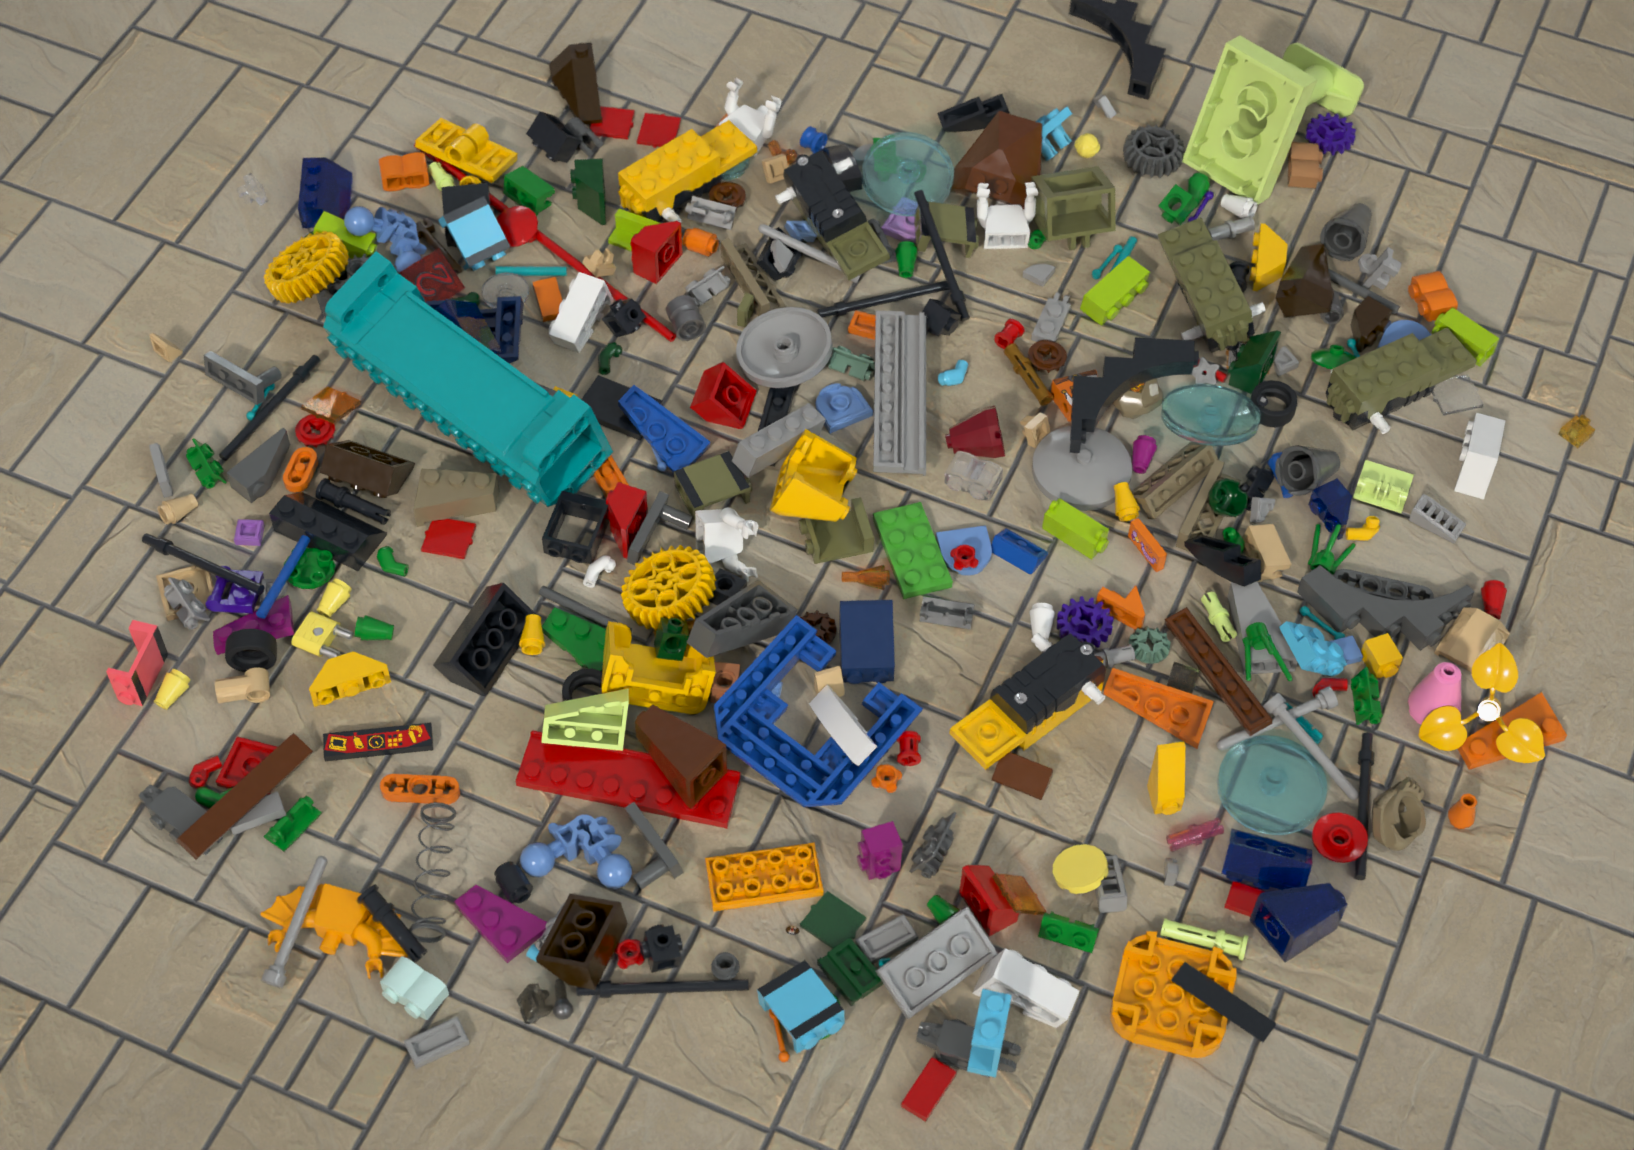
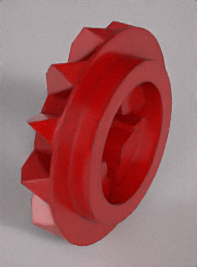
M324 414L307 415L297 423L295 428L298 441L304 443L306 447L313 445L315 448L322 443L327 445L329 439H334V432L336 431L333 420ZM311 427L317 431L320 430V434L312 433Z

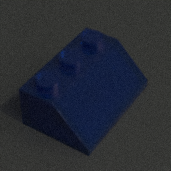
M326 157L303 158L298 212L302 228H314L324 211L344 220L345 214L351 208L352 172Z
M1231 828L1221 874L1226 875L1227 879L1235 882H1242V880L1254 882L1253 885L1261 889H1270V887L1280 889L1281 893L1287 896L1296 897L1297 894L1304 896L1312 868V849Z

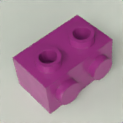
M893 821L861 830V842H858L860 855H857V861L860 870L866 871L869 880L874 878L884 879L901 869L903 844Z

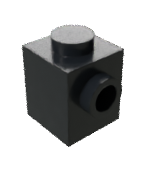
M929 299L922 311L924 316H926L927 330L935 336L939 337L940 334L950 336L959 325L958 320L961 315L940 300Z

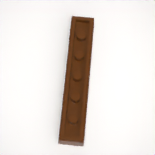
M1187 607L1164 619L1165 625L1249 736L1273 724L1271 716Z
M295 733L291 734L181 834L176 841L197 860L304 762L313 751Z

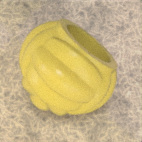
M1093 134L1081 135L1075 141V148L1081 157H1093L1100 150L1098 139Z

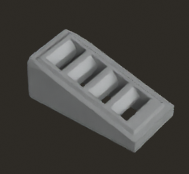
M1425 494L1421 496L1409 518V521L1452 543L1456 542L1466 526V523ZM1441 520L1445 522L1443 526L1440 524ZM1450 525L1455 527L1452 532L1448 530Z
M1105 856L1108 868H1113V870H1108L1107 877H1104V879L1108 880H1102V884L1095 889L1099 912L1125 911L1127 909V893L1118 856Z

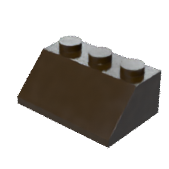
M345 440L326 445L320 473L327 475L328 479L333 482L342 483L344 481L350 483V487L353 489H367L373 491L372 494L376 497L387 498L390 495L398 494L413 470L415 462L351 440Z
M569 894L535 958L537 963L568 985L595 990L628 925L621 902Z

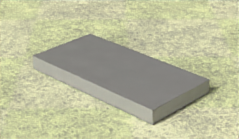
M967 906L875 971L906 1019H910L998 955V952Z

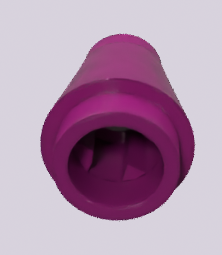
M1140 435L1133 442L1132 470L1135 473H1146L1157 450L1154 438Z

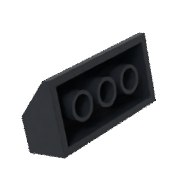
M304 492L284 495L269 512L275 532L296 542L299 541L302 535L310 538L308 548L327 550L331 552L333 560L356 571L361 569L387 536V532Z
M504 582L487 586L433 666L450 682L481 696H486L518 649L526 616L536 613Z

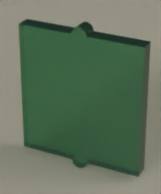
M827 891L816 905H811V911L802 920L800 927L833 949L849 937L855 939L856 932L867 920V917Z

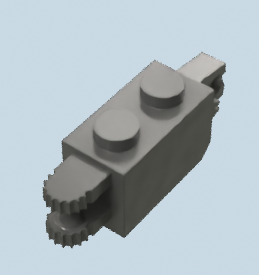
M150 784L138 795L140 801L149 810L151 815L150 822L159 830L163 828L167 830L171 839L178 845L180 844L176 841L177 838L207 812L176 787H167L162 791ZM209 848L204 855H207L211 849Z
M944 1019L943 1024L921 1022L916 1042L936 1050L935 1057L943 1064L967 1071L975 1027L968 1026L965 1022L958 1019ZM1003 1040L1001 1053L1010 1056L1020 1055L1021 1047L1019 1045ZM1000 1057L998 1070L1013 1073L1016 1070L1017 1063Z

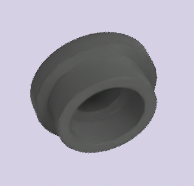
M728 952L718 954L711 963L712 974L721 980L734 978L740 970L739 961L733 954Z

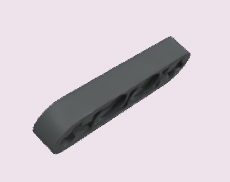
M1340 569L1334 574V577L1341 581L1345 579L1347 585L1378 597L1409 601L1419 600L1418 596L1423 597V600L1434 598L1432 590L1422 585L1349 569ZM1366 583L1373 584L1376 587V591H1367L1363 585ZM1397 589L1401 592L1402 596L1394 597L1390 595L1389 590Z

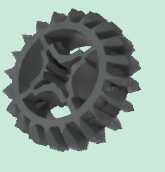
M1147 124L1145 128L1139 126L1137 130H1132L1130 135H1127L1123 146L1124 161L1128 164V168H1133L1134 173L1141 172L1142 176L1145 174L1150 175V178L1154 175L1161 178L1163 174L1169 177L1171 172H1176L1178 167L1181 166L1185 154L1184 144L1180 140V135L1174 134V129L1167 130L1166 126L1160 128L1157 124L1154 127Z

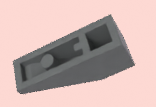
M285 428L280 429L227 472L231 488L250 503L265 495L267 490L271 488L290 447V441Z

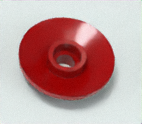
M1330 813L1324 815L1315 823L1312 831V841L1316 850L1326 859L1346 863L1358 859L1365 852L1368 844V835L1363 824L1355 817L1345 813ZM1334 840H1340L1343 844H1338Z

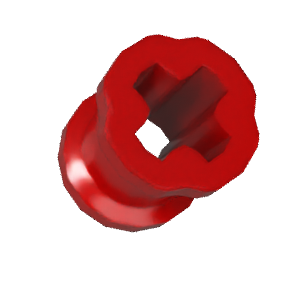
M1008 319L1003 330L995 334V343L1003 349L1013 344L1018 337L1024 334L1023 325L1015 319Z
M905 731L897 740L900 748V753L897 755V762L899 764L914 766L921 762V755L918 753V744L921 741V736L917 732Z

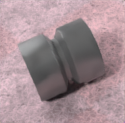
M689 295L678 296L667 304L666 313L680 340H694L704 333L706 324L699 313V308L693 297Z

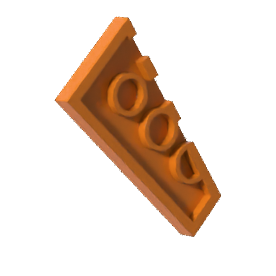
M1115 668L1111 670L1103 693L1198 749L1214 703L1212 700Z
M1542 692L1501 716L1507 727L1517 718H1527L1534 721L1542 731L1544 747L1562 742L1567 737L1566 732ZM1497 720L1467 737L1463 745L1458 748L1469 770L1506 759L1496 745L1497 737L1505 732Z

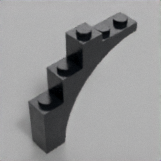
M1071 0L1069 15L1086 20L1102 29L1115 40L1127 57L1130 67L1127 95L1149 100L1163 67L1166 49L1149 44L1152 30L1151 25L1135 22L1138 3L1128 0H1116V3L1104 0Z

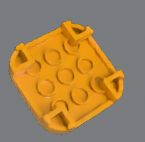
M1146 931L1145 935L1128 941L1124 949L1110 1009V1021L1113 1028L1122 1038L1132 1043L1192 1058H1203L1212 1055L1221 1045L1228 1019L1171 980L1184 962H1186L1233 994L1237 978L1236 968L1233 967L1231 961L1223 954L1224 950L1213 946L1211 951L1157 937V932Z

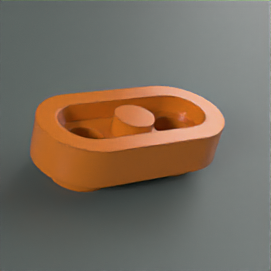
M302 447L292 454L283 474L284 485L288 491L297 493L304 491L309 486L318 466V457L315 450L309 447Z

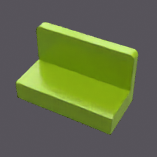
M618 209L615 214L616 228L608 238V243L632 252L630 246L632 237L636 233L638 234L644 226L661 223Z

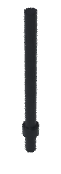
M918 190L914 195L951 294L949 296L951 302L956 306L958 313L961 315V321H966L970 319L965 305L966 298L957 284L923 190Z
M942 281L847 303L840 301L834 303L833 306L817 309L816 312L822 318L832 315L839 317L847 315V312L950 289L947 281Z
M313 354L303 366H298L292 373L291 379L220 452L219 456L221 459L227 461L300 382L304 383L310 377V372L321 361L317 355Z
M148 533L142 537L143 543L154 547L157 552L163 555L170 554L256 594L261 595L264 592V585L181 549L168 539H159Z
M1369 732L1362 734L1361 750L1358 752V764L1360 765L1358 820L1365 827L1367 835L1371 766L1374 765L1375 753L1372 751L1373 734ZM1367 847L1365 852L1355 860L1354 878L1356 880L1366 879Z
M749 979L611 983V980L599 981L595 990L576 987L577 996L600 995V998H611L612 995L749 991Z

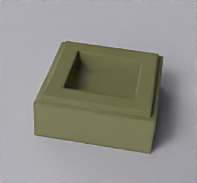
M745 293L737 309V326L745 328L754 312V297L751 294Z

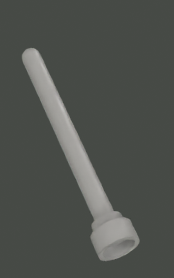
M765 224L759 225L758 230L760 233L775 240L779 239L783 244L842 271L832 256ZM861 275L853 278L850 281L857 284Z
M1328 686L1319 690V694L1315 695L1314 699L1288 710V712L1296 719L1318 708L1321 710L1325 708L1327 710L1338 706V700L1332 688ZM1279 716L1271 717L1273 724L1251 736L1244 729L1219 740L1217 748L1221 751L1226 750L1285 723Z
M1278 693L1263 705L1264 709L1270 715L1279 716L1351 800H1356L1359 797L1358 791L1288 712V706L1285 704L1286 700Z
M319 856L315 861L275 962L269 966V969H265L261 981L278 988H283L287 978L284 968L327 865V858L325 856Z

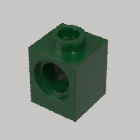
M661 617L654 640L656 658L683 660L689 638L686 620L682 621L674 617L670 619Z

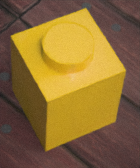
M1386 633L1364 641L1361 650L1362 660L1370 673L1374 674L1377 679L1381 677L1389 678L1395 675L1399 670L1403 657L1389 634Z

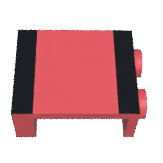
M132 620L128 629L138 654L129 672L108 668L106 673L120 702L126 705L136 704L143 706L168 656V652L157 625Z

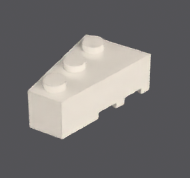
M1476 413L1474 421H1468L1459 461H1462L1455 492L1484 499L1498 461L1505 420Z
M1006 948L984 965L972 994L981 996L982 989L1012 995L1010 1004L1023 1008V1015L1055 1028L1068 1020L1079 994V990L1072 987L1071 983L1067 980L1056 978L1049 974L1043 966L1032 964L1023 959L1020 953Z

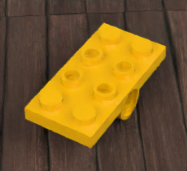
M440 118L415 140L416 148L490 183L496 181L517 161L518 153L490 141L487 130L477 123L465 129Z

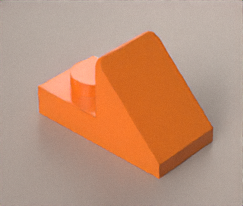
M1137 586L1133 587L1126 598L1121 597L1115 591L1102 587L1097 594L1096 604L1102 601V609H1110L1109 616L1134 630L1137 628L1142 629L1145 612Z

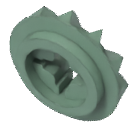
M1146 626L1144 629L1137 628L1130 635L1128 644L1132 645L1137 660L1143 663L1154 664L1163 661L1168 656L1171 641L1168 640L1167 633L1160 632L1158 627L1151 629ZM1147 638L1154 643L1152 651L1148 644H1145Z

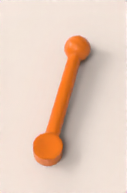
M770 1009L769 1016L774 1021L780 1049L778 1058L781 1062H787L790 1055L785 1050L780 1021Z

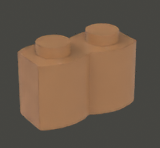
M1292 142L1288 151V186L1316 189L1317 182L1322 181L1323 168H1319V165L1322 163L1323 152L1319 151L1318 144Z

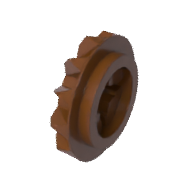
M722 182L710 190L709 199L734 206L737 211L738 207L744 205L746 193L743 187L737 183ZM729 196L732 197V199L728 198L727 200H724V197H725V198H727V197H729Z
M1042 340L1030 347L1028 358L1032 362L1031 366H1036L1038 372L1047 370L1049 374L1051 370L1058 372L1060 367L1065 365L1067 353L1059 343L1051 340ZM1051 353V358L1043 360V357H1046Z
M818 610L814 613L806 611L805 615L800 617L812 626L821 623V630L816 629V636L829 644L834 640L837 628L835 619L830 618L828 612L823 614Z

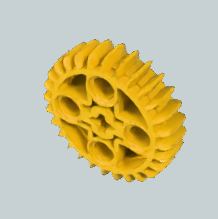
M316 231L314 235L309 233L305 238L301 236L300 240L293 241V244L286 246L285 250L279 251L277 257H273V262L269 263V268L265 270L264 283L273 297L281 303H297L299 300L304 301L307 297L312 298L314 294H320L322 289H327L330 283H334L335 278L341 276L340 272L345 271V266L348 264L349 259L348 250L342 240L332 232L322 231L320 233Z
M671 545L668 550L665 551L661 547L659 553L655 554L652 552V556L648 558L643 557L642 563H635L636 569L628 571L630 577H625V584L621 586L623 604L631 619L636 621L639 626H644L647 630L652 627L657 631L661 617L668 619L674 617L685 621L690 617L695 619L694 614L697 612L703 613L701 607L709 606L708 599L714 597L712 591L716 589V578L714 570L704 554H701L697 549L693 550L690 546L684 549L682 545H679L675 549Z

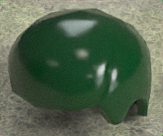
M1221 478L1212 485L1208 492V500L1214 513L1224 517H1237L1244 512L1247 507L1248 496L1246 492L1239 489V482L1228 478Z

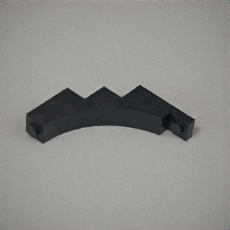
M1135 337L1133 358L1105 356L1103 377L1074 376L1069 453H1080L1081 444L1086 443V432H1094L1104 412L1128 390L1141 383L1160 377L1192 375L1193 365H1198L1199 351L1195 350V341Z

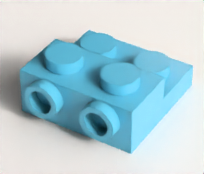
M1288 621L1279 627L1302 670L1335 676L1341 673L1344 666L1347 665L1343 657L1342 648L1337 643L1325 641L1324 635L1319 629Z

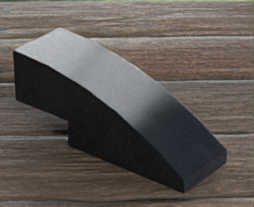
M999 94L982 102L978 96L937 114L944 132H966L985 129L998 111L1009 114L1010 112L1003 94Z
M841 144L822 148V152L832 164L845 160L848 157L851 159L853 166L841 172L842 174H839V177L849 192L862 190L863 176L848 147Z
M1199 535L1184 541L1185 547L1196 559L1224 579L1244 587L1261 580V560L1241 555V545L1205 535Z

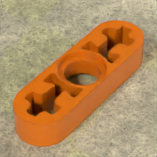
M389 774L380 782L382 796L390 802H438L452 804L460 797L459 783L450 776ZM392 784H397V787H395L394 791H389V788L392 787ZM406 784H407L408 793H405V791H404V789H406V786H405ZM418 784H425L428 787L427 791L423 794L414 793L413 788ZM433 785H436L435 794H433ZM446 787H451L452 790H449L448 794L443 793Z

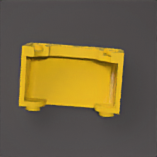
M805 429L780 468L770 511L780 516L837 522L839 518L843 520L850 509L848 499L842 497L844 484L847 481L851 482L858 470L855 468L857 458Z
M608 621L605 632L601 682L602 694L629 688L630 705L649 708L655 705L662 710L686 714H697L705 709L716 673L714 656L706 658L687 643L682 661L656 658L655 647L631 643L632 632L627 625Z

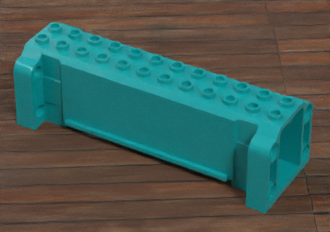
M377 251L327 302L325 307L326 319L323 327L329 335L327 337L328 341L336 347L335 351L343 359L350 358L352 360L351 363L359 371L363 372L366 370L370 373L369 377L375 383L386 385V390L395 398L398 396L402 397L407 407L413 411L418 409L421 412L420 415L428 423L431 424L434 421L438 424V429L447 437L450 435L454 436L459 446L465 450L470 448L474 451L473 455L480 462L485 463L487 461L490 463V467L495 473L501 477L506 475L510 478L508 481L516 489L520 490L523 488L526 490L527 496L535 503L542 502L547 507H550L557 503L561 491L576 494L613 453L591 406L573 394L570 398L560 390L551 396L541 386L426 304L418 288L398 274L392 262Z

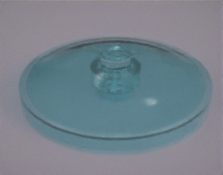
M899 132L879 139L867 151L862 165V183L867 195L880 208L900 216H914L918 206L914 193L918 190H923L927 201L943 203L952 189L954 168L946 150L935 140L919 133Z
M1195 384L1177 388L1165 396L1161 408L1162 421L1170 431L1191 442L1210 446L1236 445L1251 439L1257 433L1261 420L1260 410L1250 398L1230 388L1209 384Z
M1263 735L1245 739L1228 751L1222 760L1218 772L1217 788L1225 809L1240 824L1263 834L1286 835L1304 829L1318 817L1327 795V780L1322 766L1305 747L1287 738Z

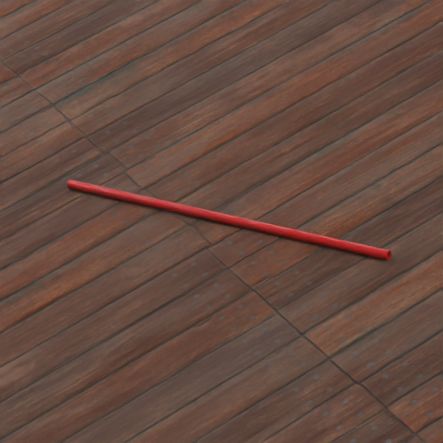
M418 149L433 162H439L442 168L458 181L467 176L454 165ZM490 193L492 207L500 213L509 208ZM537 229L536 240L576 271L595 277L579 260ZM605 281L614 300L629 299ZM641 308L646 316L642 321L668 341L673 342L676 334Z

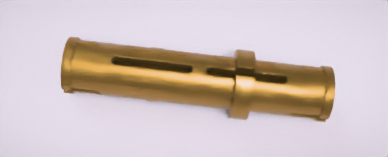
M1016 343L1008 345L1004 349V354L1012 363L1014 372L1022 377L1041 406L1048 405L1054 397L1032 368V362L1022 354ZM1018 361H1021V363L1023 364V366L1026 368L1025 371H1024V369L1021 367V365L1019 364ZM1031 379H1033V380L1035 381V383L1038 385V387H1039L1038 389H1037L1036 386L1033 384V382L1031 381Z

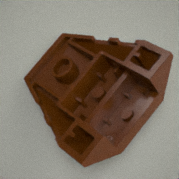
M998 111L955 166L947 190L969 197L970 193L977 195L979 183L989 184L987 189L990 190L987 198L1009 205H1020L1024 210L1025 199L1027 198L1025 183L1031 182V176L1041 175L1042 123Z

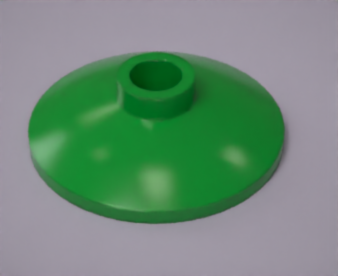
M1331 345L1330 348L1314 350L1310 358L1315 364L1333 370V368L1357 357L1345 351L1343 346Z

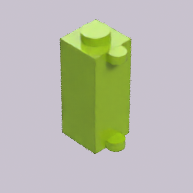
M325 211L313 230V235L316 231L336 234L346 246L350 259H354V255L357 258H362L364 254H366L367 258L371 257L377 249L375 233L369 232L364 236H355L349 233L343 219Z
M1453 307L1446 314L1441 313L1434 323L1436 326L1431 332L1434 334L1448 328L1477 360L1476 365L1479 367L1494 354L1500 339Z
M1060 498L1057 501L1053 500L1049 509L1044 514L1042 529L1091 560L1098 552L1101 554L1105 551L1109 544L1107 540L1108 528Z

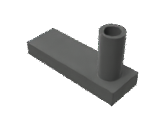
M212 351L204 355L205 375L256 405L265 401L264 389L282 378L280 370L275 366L255 377Z
M659 491L629 548L627 562L633 565L638 563L660 519L688 530L693 516L667 505L669 495Z
M635 802L625 807L630 820L658 856L655 861L632 876L640 889H644L668 871L674 879L683 874L679 862Z

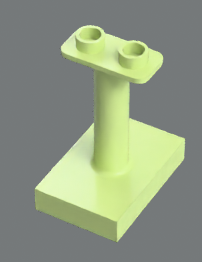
M1238 36L1225 44L1182 162L1235 194L1253 198V201L1257 202L1258 205L1271 196L1306 107L1316 102L1331 112L1339 114L1340 117H1348L1357 106L1364 88L1363 81L1359 76L1300 43L1289 45L1283 59L1246 38Z

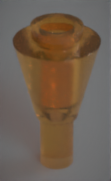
M884 565L858 572H842L841 578L842 582H858L862 585L884 590L885 585L890 583V572L885 570Z

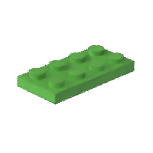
M921 502L873 513L875 527L903 599L952 588L953 581Z

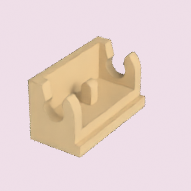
M1274 524L1248 526L1242 537L1245 542L1244 552L1248 557L1261 560V580L1257 582L1282 577L1281 571L1277 570L1289 569L1291 562Z

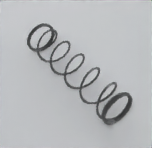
M438 802L428 803L420 811V817L428 826L421 829L418 834L420 844L426 849L418 853L416 864L424 872L415 878L413 886L422 896L418 897L411 904L413 914L420 920L413 923L409 930L412 933L413 930L418 928H432L442 932V935L427 938L413 934L419 942L424 943L438 942L445 937V930L437 924L446 923V919L442 917H420L414 910L416 901L424 897L439 901L449 898L444 893L424 894L416 886L418 878L426 873L437 877L451 875L448 870L444 869L427 871L419 864V856L424 851L430 850L441 854L453 851L448 846L427 847L421 840V834L426 828L432 827L443 831L455 828L453 824L446 822L456 817V810L448 804ZM440 807L450 810L453 815L447 818H433L424 814L423 811L428 808ZM435 825H449L452 828H440ZM435 848H446V849H449L450 851H438V850H434V849H435ZM431 872H446V873H448V874H443V875H442V874H435V873H431ZM432 895H441V896H445V898H435V897H431V896H432ZM431 919H438V920H443V922H435V921H430V920H431Z

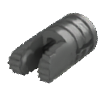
M574 117L566 123L565 126L581 140L578 146L589 157L593 155V152L586 145L591 141L599 147L604 144L578 117Z

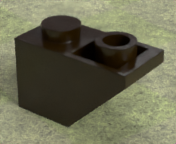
M1367 296L1355 308L1350 324L1353 338L1356 341V349L1360 353L1367 346L1371 347L1381 332L1384 333L1391 324L1389 318L1392 310L1370 296Z

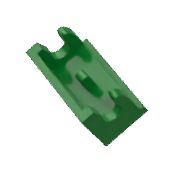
M524 166L504 175L503 194L518 205L530 208L536 216L552 204L551 201L545 200L555 194V188Z

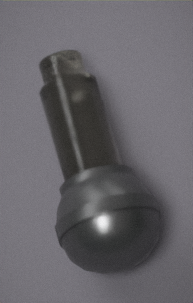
M559 978L555 980L556 1002L553 1014L556 1018L564 1020L572 1015L573 1006L567 999L566 984Z

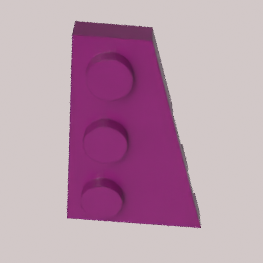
M289 595L276 600L265 619L259 618L256 615V610L253 614L249 613L214 630L213 642L216 654L225 653L227 637L241 629L263 630L270 633L276 639L294 635L292 604Z
M478 885L473 886L454 901L455 907L507 963L537 941L546 930V921Z

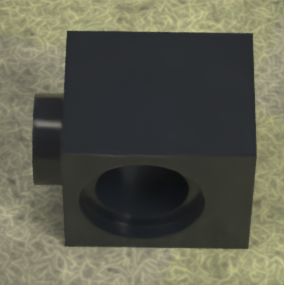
M720 568L715 574L716 589L712 591L714 597L708 599V601L715 605L721 604L747 587V580Z

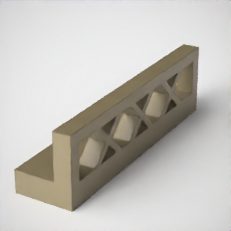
M729 238L722 240L721 258L744 295L745 293L753 295L754 311L760 316L768 311L786 307L764 270L756 263L757 259L747 243L734 247ZM745 253L747 256L746 260L743 261L739 254ZM750 270L757 272L755 277H753ZM760 286L767 288L766 293H763ZM770 302L776 303L778 307L770 309Z
M1190 442L1132 491L1137 504L1142 505L1148 519H1156L1208 475L1215 459L1218 460L1211 443Z
M1215 459L1179 531L1176 547L1189 552L1184 545V541L1199 535L1207 536L1206 534H1209L1208 537L1214 538L1224 516L1214 513L1210 508L1208 492L1212 485L1221 478L1241 482L1239 479L1222 473L1225 462ZM1210 518L1213 526L1203 529L1199 521Z

